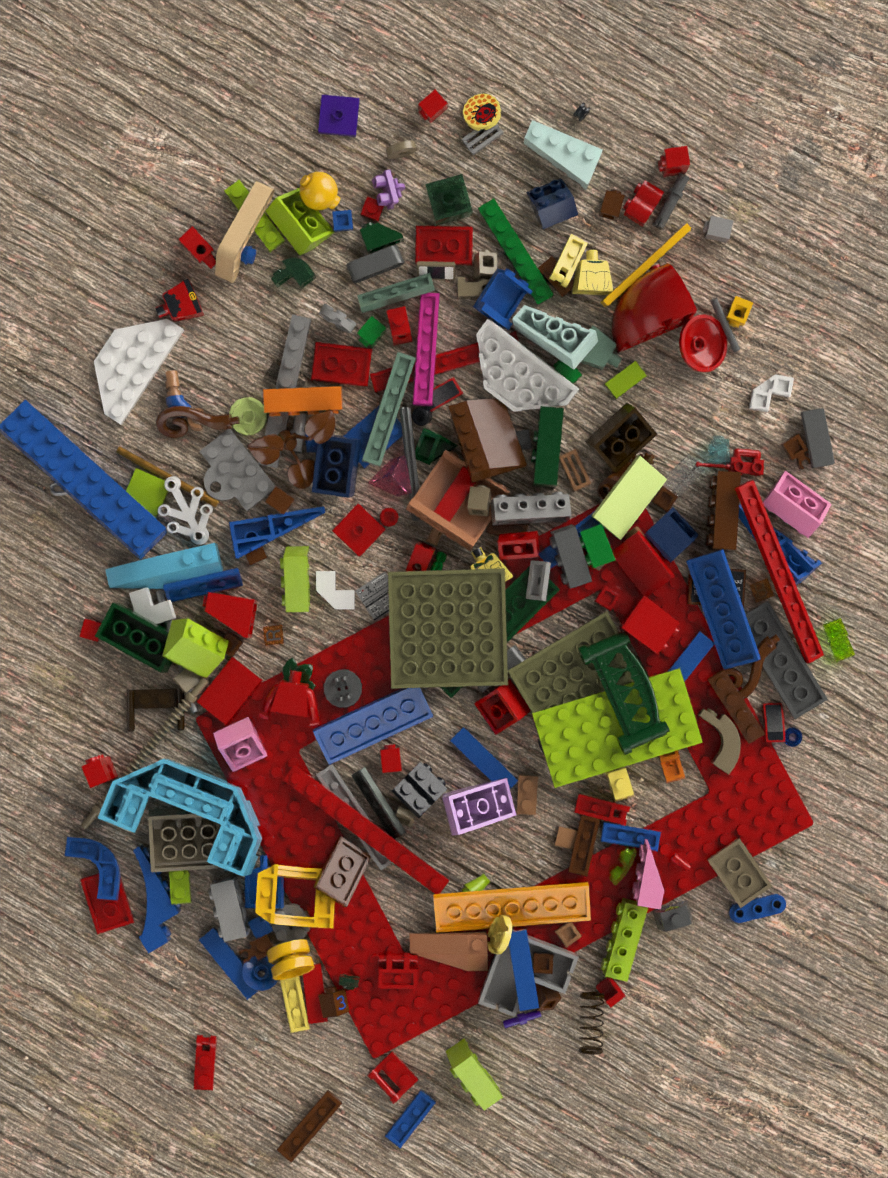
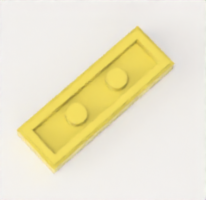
M300 976L280 980L290 1032L294 1033L310 1029Z

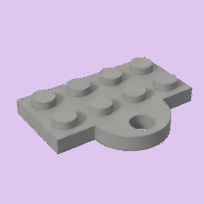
M231 429L224 431L199 451L211 465L204 476L205 489L211 497L217 500L227 501L236 497L248 512L276 487ZM214 482L221 484V490L217 493L211 491V485Z

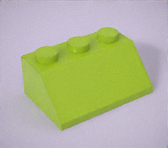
M300 188L276 197L265 211L300 256L312 251L334 233V230L318 210L310 209L303 203L300 197Z
M188 618L172 620L162 656L202 678H207L224 660L229 641Z

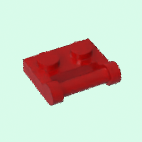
M393 1051L367 1074L370 1080L373 1079L390 1097L389 1100L393 1104L419 1080ZM381 1070L400 1088L397 1092L378 1074Z

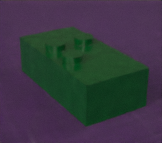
M540 407L537 430H534L533 442H536V449H533L531 453V463H534L532 487L555 489L557 486L564 408Z
M112 602L95 637L160 673H167L172 664V661L162 656L169 630L155 624L120 603Z

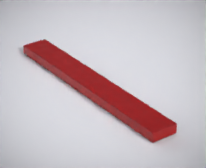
M516 331L508 333L519 341ZM478 342L436 354L434 376L480 363ZM416 361L414 362L408 383L414 382ZM392 368L370 374L375 393L386 389Z

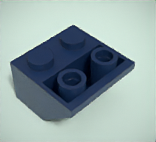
M562 178L552 180L548 184L535 187L531 191L526 192L536 218L543 229L578 215L574 196Z
M674 507L644 534L648 541L655 545L662 556L668 559L670 563L699 536Z

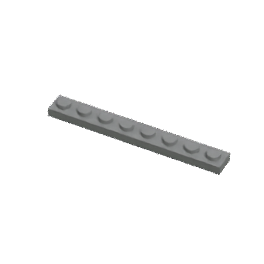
M292 314L275 389L296 388L311 318ZM280 412L281 416H269L265 436L270 434L278 435L281 431L287 430L290 417L288 412ZM280 456L274 463L265 466L278 468Z

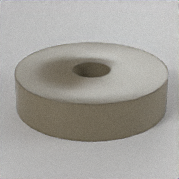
M412 140L393 144L386 149L389 159L402 158L417 151L416 143Z

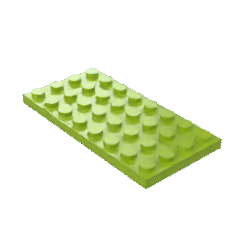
M678 668L648 677L656 697L659 719L661 722L665 721L670 732L665 736L632 749V752L627 755L623 754L618 744L617 737L623 735V731L605 691L532 713L554 788L703 743L681 669ZM634 682L622 686L632 687ZM632 689L624 703L640 705L642 699L638 696V690ZM640 707L632 721L648 723L650 717L646 714V708Z

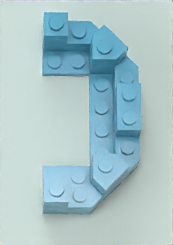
M170 759L159 760L154 764L112 781L98 819L135 833L151 796L221 824L207 862L240 876L252 874L258 859L256 853L262 837L258 830L260 824L251 802L245 799L240 787Z

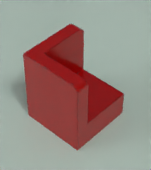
M606 977L596 985V989L605 995L604 999L610 1008L626 996L613 978Z

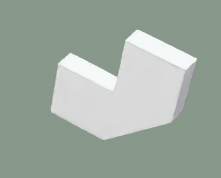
M775 374L752 390L749 409L768 412L772 394L791 397L794 378Z
M316 571V591L334 609H355V590H336V571Z
M148 587L129 593L134 612L155 624H161L176 618L171 600L154 605Z

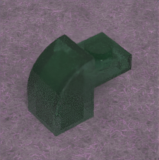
M287 258L282 261L285 269H278L273 273L274 277L271 278L276 288H278L293 277L298 286L303 289L316 279V275L302 259Z

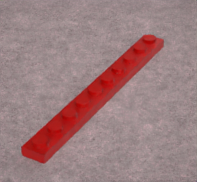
M749 480L736 487L735 491L803 659L806 663H811L824 655L756 484L754 480Z
M294 765L283 779L284 782L434 894H440L450 881L297 765Z

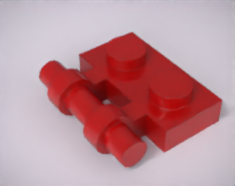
M387 953V955L379 954V962H386V968H379L378 989H417V968H410V963H418V955H410V953H404V955H393V953ZM392 962L404 963V968H392Z

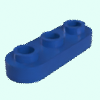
M770 894L755 898L742 908L737 903H734L729 908V917L736 923H743L779 914L785 910L786 900L779 894ZM775 901L780 902L779 907L773 906ZM757 905L761 906V910L759 912H755V907ZM738 910H742L740 917L736 916Z

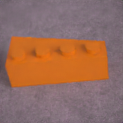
M342 386L263 389L264 413H269V416H281L280 412H288V416L300 415V411H308V415H315L319 413V410H331L333 414H338V410L343 409Z

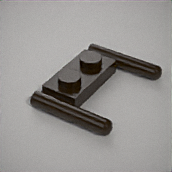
M181 689L127 690V730L129 732L135 730V709L178 708V703H182L181 700L184 699V692ZM185 713L184 716H180V720H177V730L179 731L185 729Z

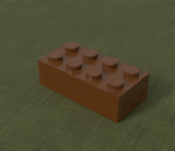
M717 471L709 478V489H712L711 496H708L707 503L708 508H711L710 515H707L706 520L709 534H706L705 546H708V551L723 549L724 552H732L737 550L739 498L735 488L740 486L741 472Z

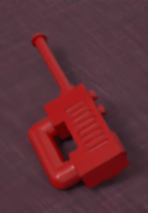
M736 448L733 450V457L729 458V464L726 465L696 462L697 467L725 468L728 472H741V476L742 474L752 476L764 474V460L761 459V452L759 450ZM740 457H753L752 462H743Z

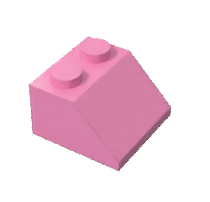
M249 717L213 733L218 749L232 772L268 756Z

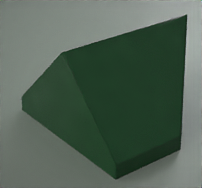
M423 428L415 449L416 460L430 465L433 461L440 458L445 450L449 452L458 447V445L442 435Z

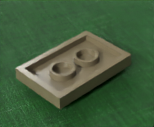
M740 838L735 839L707 859L740 908L772 887Z

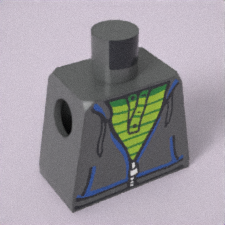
M687 900L652 911L657 929L664 932L691 925L693 921Z

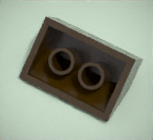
M626 403L585 442L614 473H617L657 433L636 407Z

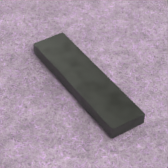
M364 767L352 774V778L387 833L394 839L406 833L367 769Z

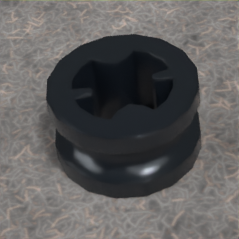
M584 102L573 115L578 117L580 122L583 121L591 110L590 107L587 108Z

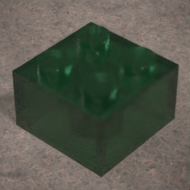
M463 174L425 184L436 226L472 216L473 210Z

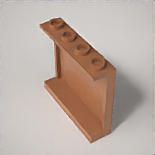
M445 450L414 498L409 502L406 510L471 551L492 520L491 505L489 516L469 515L467 509L468 493L450 522L434 512L463 466L467 468L465 462L459 459L456 453ZM491 477L476 481L473 486L483 485L490 488L491 501L497 495H508L510 492L503 484L491 480Z

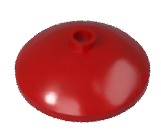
M706 314L696 315L688 320L682 327L679 337L681 356L685 363L697 372H710L718 368L727 353V337L720 322Z

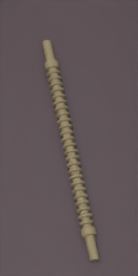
M202 678L191 692H187L185 699L181 700L182 703H178L179 707L174 708L175 712L172 711V715L167 717L168 720H164L165 724L160 725L161 729L158 728V732L154 733V737H150L151 741H147V745H143L144 749H140V754H136L137 758H133V762H129L130 766H126V771L123 770V774H120L119 778L139 770L138 766H142V762H146L145 758H149V753L152 754V750L156 749V745H160L159 741H163V737L167 736V732L170 733V728H174L173 724H177V720L181 719L180 716H184L183 712L188 711L187 707H191V703H195L199 693L208 684L206 679ZM105 791L106 795L101 796L102 800H98V804L96 803L92 807L91 813L81 824L83 828L87 829L99 815L108 791Z

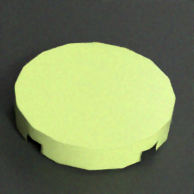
M252 397L237 400L229 411L232 417H239L240 424L233 425V428L243 435L259 433L267 422V413H264V405Z

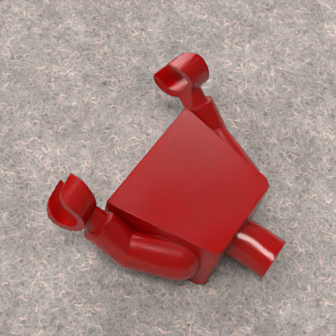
M290 670L289 681L281 680L280 683H275L272 686L260 710V718L268 720L270 710L271 712L301 717L309 715L311 717L309 727L319 726L320 716H318L314 691L309 688L307 683H300L301 671Z

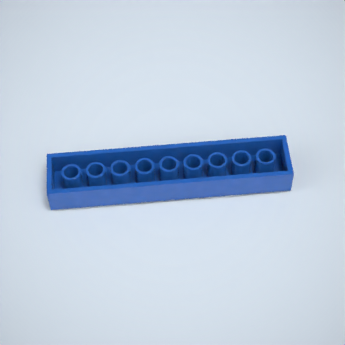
M24 400L0 424V433L57 483L59 487L139 560L167 534V529L27 400Z

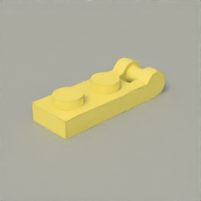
M571 234L549 279L557 280L566 288L588 243ZM560 270L565 272L566 275L563 276L562 274H560Z

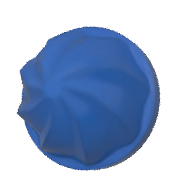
M245 246L241 253L240 261L246 265L248 263L253 264L257 250L252 249V246Z

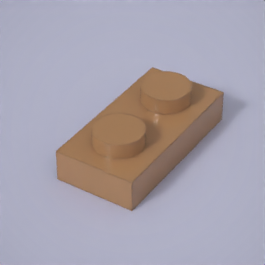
M518 776L517 814L536 815L538 776Z

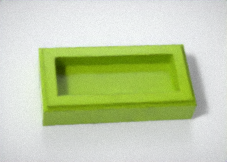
M634 361L606 382L605 386L614 398L617 399L647 377V375L638 363Z

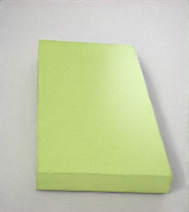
M637 455L592 514V517L616 538L621 540L667 479L646 460Z

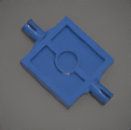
M260 855V867L253 869L251 875L245 876V908H256L258 873L269 868L268 855ZM277 877L275 908H284V877ZM260 917V922H267L262 917Z

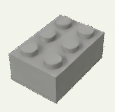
M237 875L215 880L210 884L211 888L208 889L210 899H214L215 907H213L215 919H219L218 933L220 938L223 937L224 942L247 937L251 929L248 924V917Z

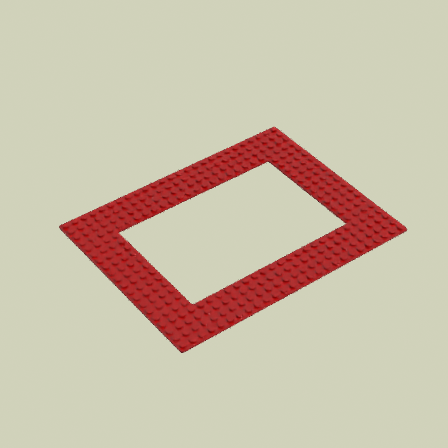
M600 504L540 535L539 553L550 546L549 538L551 537V531L571 524L576 526L593 513ZM646 508L628 532L637 526L645 534L654 525ZM604 528L612 551L626 541L625 537L619 540ZM653 544L651 545L675 576L647 598L680 622L678 625L680 630L674 638L670 637L666 642L669 644L663 653L659 652L658 655L628 635L649 677L667 672L699 631L713 641L708 623L699 606L687 604L688 586L674 560L670 563ZM583 547V548H582V549H583V553H584V555H587V554H586V551H585V549H584V547ZM540 556L500 560L513 575V578L505 582V590L530 566L531 560L543 561ZM616 560L605 564L599 571L588 566L592 582L571 589L566 584L563 585L560 577L562 570L556 564L550 569L549 579L560 590L516 634L602 590L604 585L621 595L613 607L620 623L623 622L637 600L643 595ZM389 616L297 664L298 666L303 664L313 665L312 676L309 680L316 685L313 691L318 716H320L319 726L401 689H391ZM715 644L684 682L703 742L687 747L709 788V792L642 828L661 832L658 851H651L664 888L662 905L717 877L718 875L707 859L735 839L740 838L751 856L754 857L813 825V820L772 743L765 742L764 734L748 744L709 683L708 678L723 669ZM349 670L359 677L362 683V693L354 705L337 707L327 700L324 694V684L332 672ZM283 672L262 682L227 726L209 711L198 716L196 722L228 783L240 787L245 799L250 800L260 824L258 826L262 837L260 844L265 854L268 855L271 865L278 864L282 866L323 869L338 837L342 836L344 838L333 817L283 781L294 765H297L312 777L300 754V749L316 741L313 729L317 727H309L311 721L309 715L301 717L271 712L270 710L268 720L259 717L265 698L275 683H280L284 678ZM729 676V678L731 679V681H732V683H733L734 680H735L734 677ZM748 698L744 699L746 705L748 706L753 716L759 723L760 727L764 731V728L760 723ZM701 709H711L718 714L716 716L717 719L721 714H725L738 730L741 743L740 755L729 775L711 763L720 749L721 738L715 727L697 715ZM249 717L268 756L232 772L218 749L213 733ZM611 844L592 855L588 876L568 872V867L534 885L546 886L588 882L591 920L572 922L582 937L568 947H565L555 933V930L565 923L514 926L512 929L516 931L526 929L527 935L572 952H576L610 934L612 924L617 920L618 914H616L618 903L622 902V898L636 901L633 898L632 888L633 883L637 882V875L635 874L637 863H641V856H639L640 848ZM683 852L689 857L691 867L687 872H678L672 868L670 860L675 853ZM364 874L347 907H343L335 902L333 928L311 927L307 933L337 989H345L349 1014L373 1058L385 1054L478 1004V998L488 971H466L418 956V963H410V968H417V989H378L379 968H386V962H379V954L387 955V953H393V955H404L406 952H404ZM284 878V890L291 903L300 905V908L304 911L306 910L310 917H314L316 896L314 885L316 880ZM648 907L647 913L655 910V908ZM489 929L450 931V932H477V931H487V943L490 942V937H488ZM487 946L489 970L494 954L489 951ZM392 962V968H404V963Z

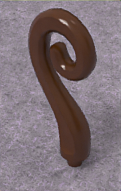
M186 406L168 407L161 411L156 419L158 431L169 438L183 437L189 430L188 422L184 418L176 416L188 417L215 430L233 429V425L240 424L238 416L232 417L231 414L211 415ZM174 417L172 424L179 425L180 428L171 429L167 426L166 421Z
M776 634L771 638L766 636L757 645L761 659L752 662L749 680L738 691L743 700L756 689L765 658L777 648L775 644L780 641V638ZM734 668L724 669L728 676L734 677L733 684L736 688H739L743 683L741 672Z

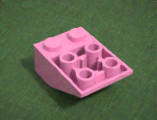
M645 839L644 845H640L639 849L641 863H637L636 866L637 882L633 883V898L636 899L637 906L661 909L664 888L649 842Z

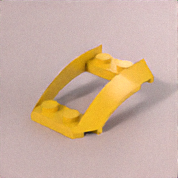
M274 864L258 873L255 913L270 924L333 928L335 901L316 889L314 917L275 914L277 877L317 881L322 869Z

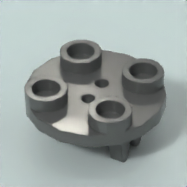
M349 670L332 672L324 684V694L327 700L337 707L354 705L362 693V683L359 677Z

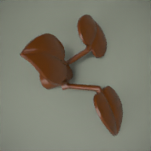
M331 410L310 417L304 426L305 434L309 437L297 435L296 433L291 434L288 430H283L278 435L270 434L260 437L249 443L247 448L254 458L264 465L272 464L278 460L280 456L279 451H283V448L289 450L297 464L289 466L287 470L288 480L296 488L306 489L313 482L315 462L311 459H304L300 462L293 450L297 445L296 438L307 441L314 439L318 444L328 441L335 430L334 414Z

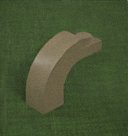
M701 709L697 715L715 727L721 738L720 749L711 763L729 775L740 755L741 743L738 730L725 714H721L717 719L716 716L718 714L711 709Z

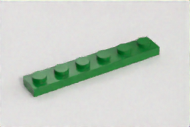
M493 198L480 206L478 211L519 277L529 284L528 288L533 291L531 296L537 306L553 297L552 290L496 200Z

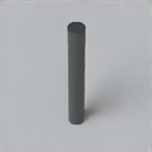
M717 297L711 299L710 302L733 352L740 350Z

